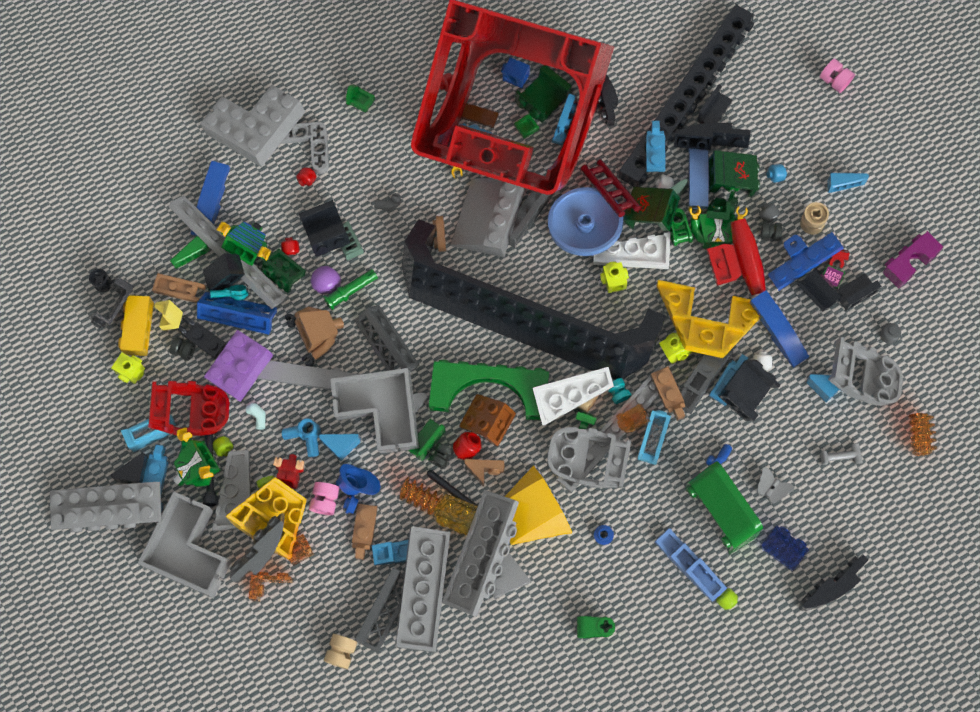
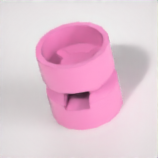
M836 59L830 61L820 74V78L827 84L832 83V88L839 93L846 89L855 76L848 68L843 69V64Z
M315 482L312 492L315 497L310 501L309 510L318 514L334 515L336 508L334 500L338 498L340 488L329 483Z

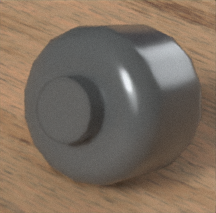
M765 203L760 207L762 210L759 212V215L763 221L771 223L780 215V211L774 203Z
M894 323L886 324L880 332L881 339L887 344L897 342L901 336L900 327Z

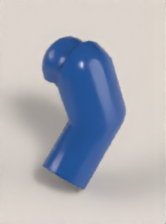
M724 444L716 458L709 455L706 464L711 465L716 461L722 464L727 460L732 447Z

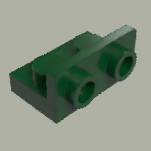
M731 191L728 201L724 198L712 199L706 218L729 220L731 214H735V209L738 205V197H735V191Z
M280 249L270 254L267 261L263 259L261 272L266 277L270 278L279 288L287 293L291 291L292 285L305 276L306 273L305 269Z

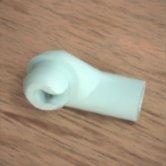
M256 403L247 405L246 413L256 418V429H265V411Z

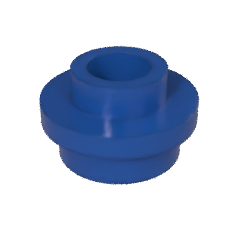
M352 495L350 498L347 497L344 502L343 508L346 509V514H353L359 499L354 498L355 495Z
M607 525L598 526L594 531V539L600 545H608L614 538L613 530ZM604 531L608 534V536L606 538H602L600 536V533Z

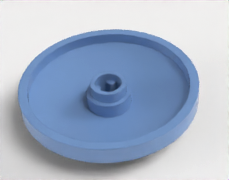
M583 187L564 193L553 203L548 214V228L553 241L564 251L578 256H591L602 253L615 244L623 229V217H618L596 188Z

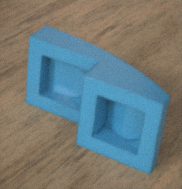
M409 540L372 545L374 565L406 562Z

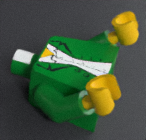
M698 205L697 212L692 213V207L690 206L688 211L692 215V218H690L691 232L697 242L702 244L703 249L723 244L731 245L733 240L730 222L744 219L743 217L748 213L747 207L745 212L740 214L738 206L736 208L738 217L735 218V214H731L729 220L706 218L707 214H700L701 208Z
M186 427L177 430V437L181 441L182 446L178 458L174 462V466L179 473L174 477V482L178 486H183L184 484L194 485L195 487L210 485L211 477L218 473L220 468L205 442L191 440L192 434L190 432L187 433Z

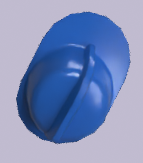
M343 464L340 467V476L335 485L345 494L350 496L359 493L374 495L380 491V481L373 473L350 464Z

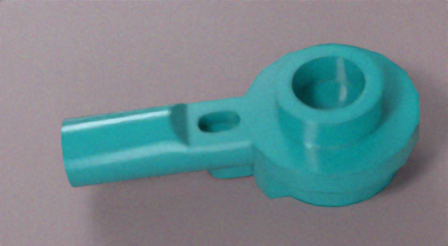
M244 285L230 286V288H225V290H210L211 298L230 296L234 300L240 301L249 295Z

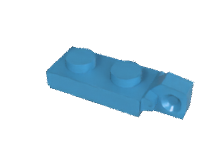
M569 94L552 143L562 146L566 140L567 135L564 130H568L571 122L569 115L570 113L574 114L577 103H574L575 95Z
M652 121L651 131H647L646 172H665L664 131H660V121Z
M742 354L737 363L732 360L728 364L709 395L711 398L724 406L727 405L718 395L744 360H748L747 356Z
M155 445L153 455L150 454L147 460L143 482H160V495H162L168 467V457L164 456L166 448L163 445Z

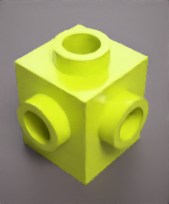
M609 262L603 266V271L600 273L601 282L606 284L608 293L627 288L629 276L627 268H623L622 262Z
M677 332L669 334L665 340L659 342L666 357L672 364L685 360L692 353V351L684 350Z
M121 352L111 369L119 375L118 378L125 383L130 381L135 384L137 380L139 381L143 377L145 367L141 364L142 360L134 355L129 357Z

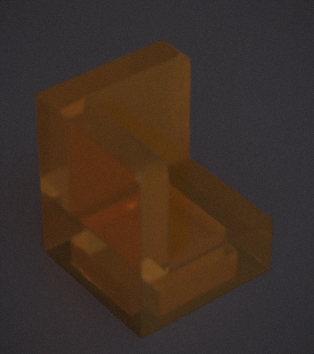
M304 534L296 537L297 541L294 542L291 553L292 557L289 559L293 566L315 555Z

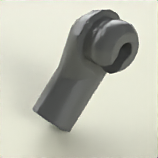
M394 193L388 201L376 199L374 208L392 211L401 204V196L398 193Z

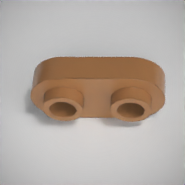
M436 216V220H432V224L436 226L435 231H437V237H434V248H438L439 252H445L444 217Z

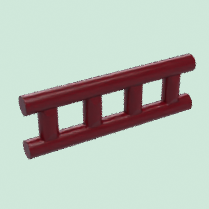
M602 159L597 161V167L589 169L587 165H583L580 168L618 217H623L625 215L623 210L632 207L635 212L641 209V206ZM603 172L607 177L598 180L595 175ZM613 184L616 190L608 192L604 186ZM623 196L626 202L618 204L614 198Z

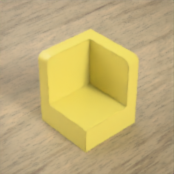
M171 300L156 302L154 307L162 313L159 327L163 331L179 328L183 312Z

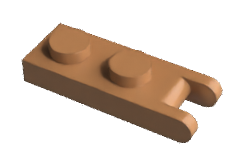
M157 273L152 291L156 294L197 303L200 299L195 297L197 290H205L206 285Z

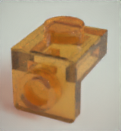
M642 404L636 405L625 413L616 415L618 418L617 424L624 432L632 433L651 422Z

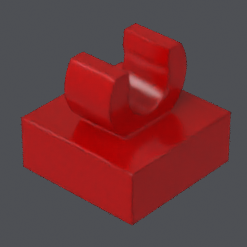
M843 249L829 259V265L833 266V262L839 260V267L843 268L844 260L849 259V251Z

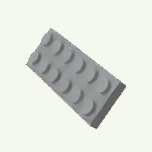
M410 527L395 647L436 652L450 532Z

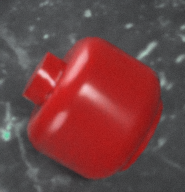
M446 73L443 75L440 90L444 89L448 92L453 74Z
M304 167L299 171L296 179L301 186H311L317 176L314 170Z
M293 237L285 238L286 241L281 242V251L287 256L299 253L298 240H293Z

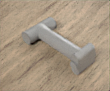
M859 443L851 445L852 451L836 453L821 451L822 465H827L829 461L854 458L855 464H862L863 460Z

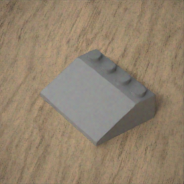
M494 178L471 179L451 246L505 257L525 192L524 188Z

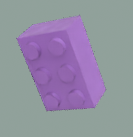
M237 330L204 377L241 402L259 374L273 357V354Z

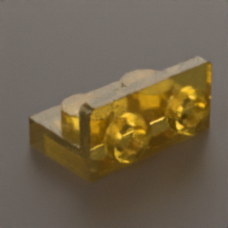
M445 494L433 511L436 522L440 526L448 527L459 534L467 535L478 506Z

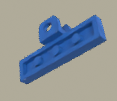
M833 232L810 247H807L800 236L794 235L784 242V247L791 259L770 272L768 276L778 291H780L844 248Z

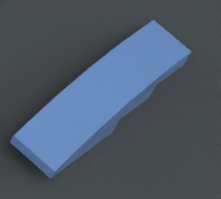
M689 148L688 194L689 207L691 206L692 209H697V205L701 209H708V150Z
M670 528L654 541L680 571L712 602L727 589L705 562L698 558Z

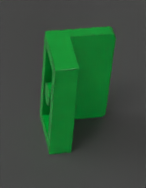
M429 419L418 433L419 448L407 451L423 461L446 432L445 426Z

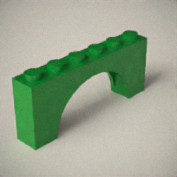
M448 360L434 361L429 399L430 411L449 413L453 400L462 390L479 383H495L509 388L521 399L526 412V420L541 421L533 388L549 383V371L543 368L527 370L526 367L522 366L507 368L506 365H496V367L488 366L486 363L470 365L465 361H459L458 363H450Z

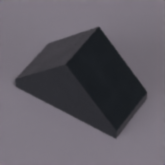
M142 452L110 476L118 483H143L146 464L149 458Z

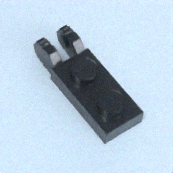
M184 315L182 317L183 321L192 328L187 332L179 325V328H176V330L184 335L188 341L195 343L198 348L216 359L227 344L199 323H195Z

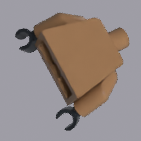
M306 307L296 312L294 316L292 314L285 315L286 320L292 319L286 325L290 328L297 326L308 353H312L302 357L303 362L310 358V363L306 365L309 367L314 365V359H319L328 352L335 343V338L338 334L337 330L344 327L341 317L332 319L329 311L313 307Z

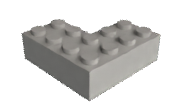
M271 85L250 112L222 96L213 106V113L209 111L200 122V125L206 135L262 167L303 116L305 110L300 100L285 94L284 91Z
M408 368L330 379L332 396L335 398L333 400L334 417L337 420L374 416L377 451L380 453L396 452L398 447L402 451L419 448L411 372Z
M173 491L161 515L162 522L157 523L137 564L214 599L222 583L219 581V578L224 579L231 562L225 557L197 546L214 511L207 505Z

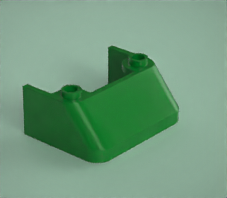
M718 461L709 465L687 483L685 487L686 492L692 498L696 497L702 501L722 530L723 537L721 541L727 549L730 548L728 550L730 555L754 540L763 530L761 521Z

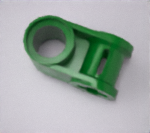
M677 208L674 217H679L681 221L675 222L673 220L670 228L671 242L674 247L680 243L693 242L686 214L682 209Z
M577 617V638L610 637L615 632V623L611 618ZM604 622H608V625L612 626V628L608 629V632H604V629L600 628V626H604Z

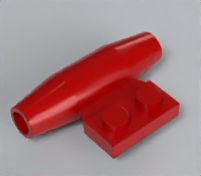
M746 218L730 222L733 245L723 244L706 249L716 286L735 281L742 275L751 296L762 293L766 290L765 276L755 237Z

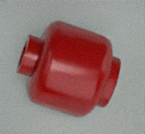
M463 432L453 443L455 455L462 460L473 459L482 448L480 437L473 432Z

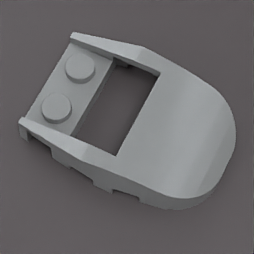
M844 337L837 339L834 342L836 348L832 373L828 380L849 397L869 404L884 406L897 402L901 396L903 375L898 364L887 355L881 356L878 354L877 349L870 346L867 348L861 346V343L856 341L847 343L844 342ZM856 357L864 361L860 391L856 390L852 384Z
M562 428L551 439L547 457L548 465L556 476L592 488H623L631 440L625 442L616 439V435L606 434L593 428ZM589 441L610 444L604 481L583 478Z

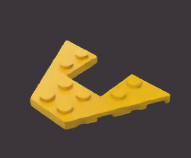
M662 280L657 281V289L684 350L724 358L761 318L750 304L751 299L732 296L728 324L691 316L695 287Z

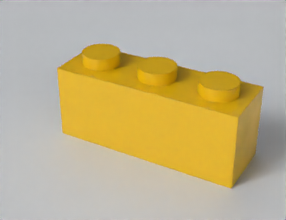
M129 295L123 304L125 315L124 319L121 320L122 337L119 338L118 347L126 355H148L154 302L150 296Z

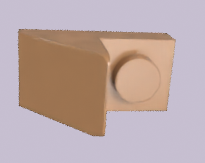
M465 459V467L483 487L485 472H488L489 475L504 473L505 463L502 460Z

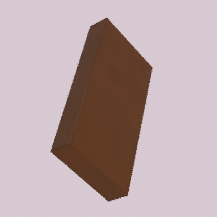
M467 103L462 119L494 129L499 113Z

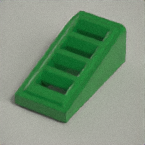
M196 236L170 262L177 269L208 253L210 249L205 242Z

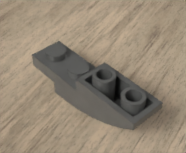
M731 349L724 358L705 355L681 391L685 407L682 408L684 411L692 414L734 350Z
M283 513L277 517L273 516L263 530L259 529L254 534L253 546L245 553V557L241 561L237 560L230 568V579L235 583L249 570L256 575L270 560L282 535L285 518Z

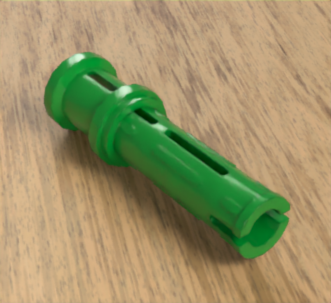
M371 268L368 272L344 287L338 286L336 291L328 296L324 295L323 299L327 306L334 310L335 306L343 301L347 302L349 296L377 280L378 277Z

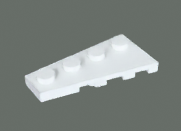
M670 232L664 233V235H649L646 238H631L628 241L622 242L616 241L606 251L594 255L593 265L622 262L623 267L669 269Z
M609 367L534 387L533 391L542 425H547L614 387Z

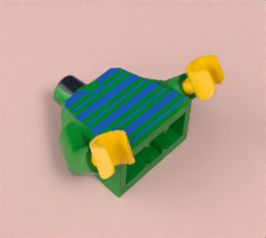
M223 221L219 224L216 230L220 231L223 236H226L221 248L231 254H238L240 259L250 266L254 264L257 256L266 261L268 260L271 250L267 248V243L264 241L266 235L261 232L262 227L260 224L253 223L250 225L242 222L239 225L229 226Z

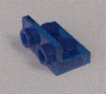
M777 525L760 546L762 550L792 572L809 551L804 541L799 538H793L789 530Z

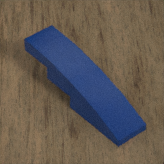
M211 161L197 204V209L213 224H215L221 208L220 201L226 188L224 184L230 171L229 165ZM191 230V233H190V234L193 235V236H197V235Z
M767 290L750 300V304L761 317L760 321L771 334L770 338L791 366L794 368L808 359L809 355Z

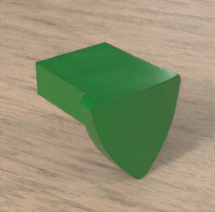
M355 84L349 85L346 94V104L352 105L366 113L374 102L375 95Z

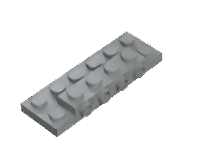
M160 482L50 491L51 530L70 529V532H83L82 528L88 527V531L100 530V526H106V530L118 529V525H124V528H136L138 523L162 522Z
M487 490L483 491L443 598V604L477 617L483 599H489V596L495 592L496 586L494 582L496 577L502 573L503 567L501 563L503 558L509 554L510 547L508 545L510 539L516 535V522L512 520L519 504L518 501Z

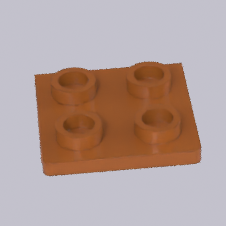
M476 394L459 427L483 436L492 445L498 447L516 413L504 402Z

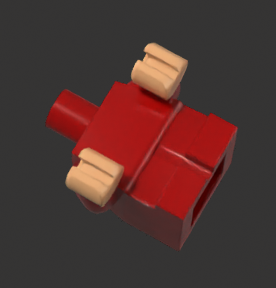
M290 454L289 459H283V461L282 458L279 457L277 459L275 457L273 465L278 470L276 478L290 488L298 489L300 473L304 472V461H296L297 456L294 454Z

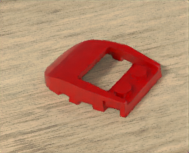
M152 381L149 428L176 436L177 430L182 429L169 424L171 394L191 396L187 433L190 432L192 436L215 434L227 423L230 402L227 394L222 389L208 384L206 386L198 385L196 381H188L187 383L168 381V385H156V381Z

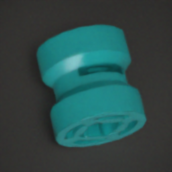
M623 378L614 380V387L607 390L613 396L614 404L622 403L631 397L630 391L625 388Z

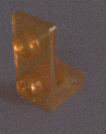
M258 572L257 575H251L249 599L252 602H260V598L264 596V585H262V582L293 583L294 579L288 573H277V576H270L268 572Z

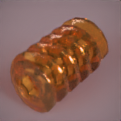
M927 413L910 414L908 416L911 419L909 425L912 426L910 433L914 434L910 437L911 441L914 442L911 447L915 449L912 454L915 456L930 455L932 451L938 449L937 446L931 445L937 442V439L931 438L932 435L936 434V431L930 430V428L935 426V423H929V420L934 419V416Z
M408 476L401 487L399 499L401 501L406 499L407 504L413 502V506L415 508L420 506L422 512L427 509L428 515L433 514L439 507L443 494L439 498L437 497L438 491L430 494L431 487L424 491L423 483L417 487V480L409 483L410 476Z

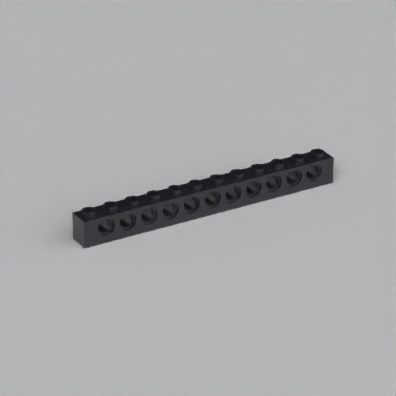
M735 4L654 120L660 121V131H664L665 153L668 150L667 145L669 142H674L675 132L680 127L683 128L688 121V115L695 112L699 99L701 101L704 99L708 86H713L717 79V73H721L724 70L726 60L733 57L736 51L735 47L742 44L745 39L744 34L750 32L754 26V14ZM695 81H700L702 84H696ZM685 95H691L692 98H687ZM675 109H681V110H683V111H682V112H678V111H676ZM670 122V123H672L673 125H672V126H668V125H666L665 123ZM647 132L619 170L618 178L633 187H639L640 184L644 185L649 177L647 175L649 172H646ZM636 165H643L644 168H637Z

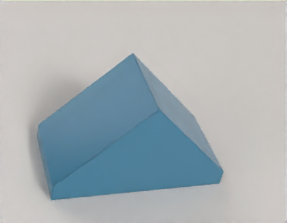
M810 374L807 378V384L826 403L840 391L838 387L828 380L831 375Z
M319 434L321 442L340 461L361 442L359 434Z

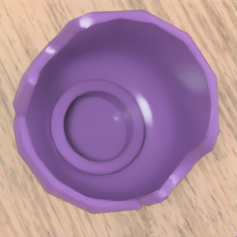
M329 266L317 268L312 273L310 280L312 288L320 294H331L336 291L338 286L340 287L342 281L340 274Z

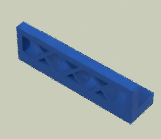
M205 292L197 302V319L268 335L271 332L272 319L277 313L276 307L271 309L267 305L245 300L238 301L232 297L211 298L209 292Z

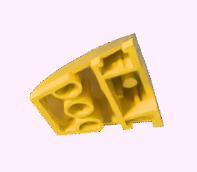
M533 465L505 495V497L519 502L512 520L516 522L517 532L510 539L511 545L563 534H572L562 509L544 478Z
M274 477L225 517L236 528L254 539V534L259 529L263 530L273 516L277 517L283 513L285 515L283 531L274 553L291 560L292 549L297 539L296 534L299 523L302 520L307 499Z

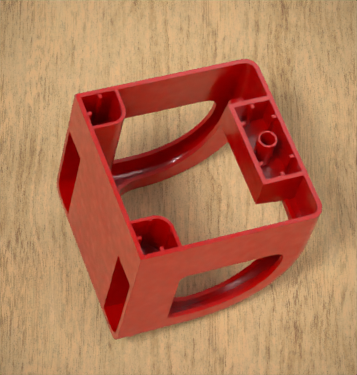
M449 0L411 140L413 152L425 158L542 194L550 195L561 190L569 181L582 152L615 46L472 4ZM453 42L461 43L456 67L445 100L437 117L430 125L451 45ZM492 54H510L560 69L570 74L578 85L579 102L571 127L556 161L547 170L546 175L528 171L534 147L467 126L458 125L468 102L477 70L482 61Z

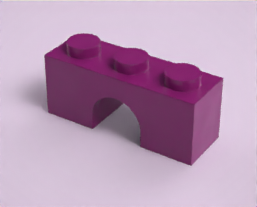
M928 231L923 235L918 234L911 241L913 243L911 246H904L898 252L899 256L896 259L892 257L885 263L886 268L883 274L898 289L909 281L917 271L910 264V259H919L927 265L943 249V246Z

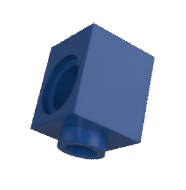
M510 57L501 69L503 81L523 88L530 75V65Z

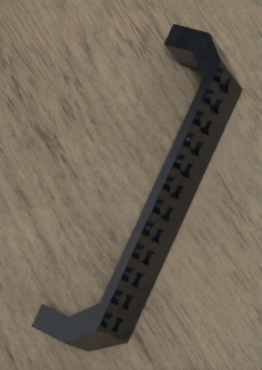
M418 219L405 239L401 267L410 299L591 371L609 367L611 377L614 380L619 378L625 379L648 364L659 339L666 315L648 309L640 327L612 333L435 263L431 256L436 227L433 224Z

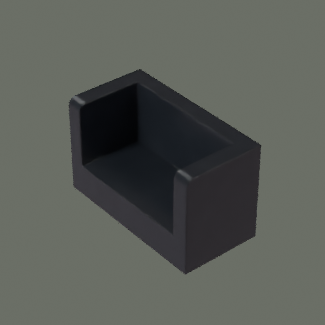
M224 253L203 270L208 291L225 290V288H229L245 275L238 254Z

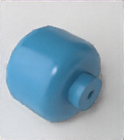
M775 164L768 167L766 175L767 178H771V181L776 183L785 180L787 171L782 164Z

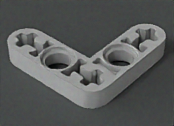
M322 122L295 124L291 129L293 137H291V132H289L281 144L311 141V161L314 171L318 174L327 172L329 169V151L326 126ZM319 128H321V131H320V137H321V139L318 138L317 133H316V132H317V129H319ZM299 129L306 131L305 135L301 137L297 136L296 132ZM318 144L325 146L320 152L315 150ZM318 157H321L322 162H323L322 167H320V168L318 167V165H319V158H318Z

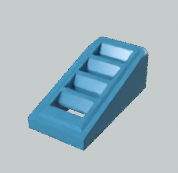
M831 173L827 180L828 193L865 185L869 174Z

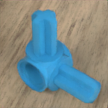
M304 419L298 423V426L282 429L281 433L284 440L300 437L306 441L308 457H317L319 455L317 439L321 433V428L318 423L311 419ZM313 425L312 431L307 433L308 426Z

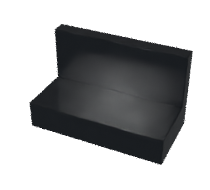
M720 84L699 111L698 123H718L732 104V99L720 93L722 88Z
M817 268L804 280L797 283L822 311L830 309L843 296Z
M865 273L837 289L843 295L839 302L847 311L878 293L882 286L878 280L872 283Z

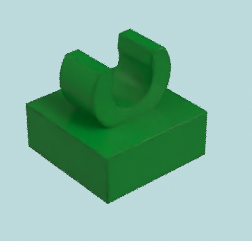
M580 410L576 416V419L581 421L579 429H588L589 424L595 425L598 416Z

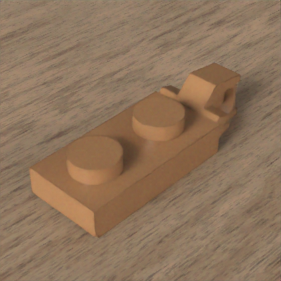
M669 366L651 373L650 376L665 410H668L669 413L673 412L677 421L684 419L685 414L682 409L685 407L684 399Z
M357 505L352 538V548H356V559L364 560L365 551L370 550L373 544L378 511L377 506Z

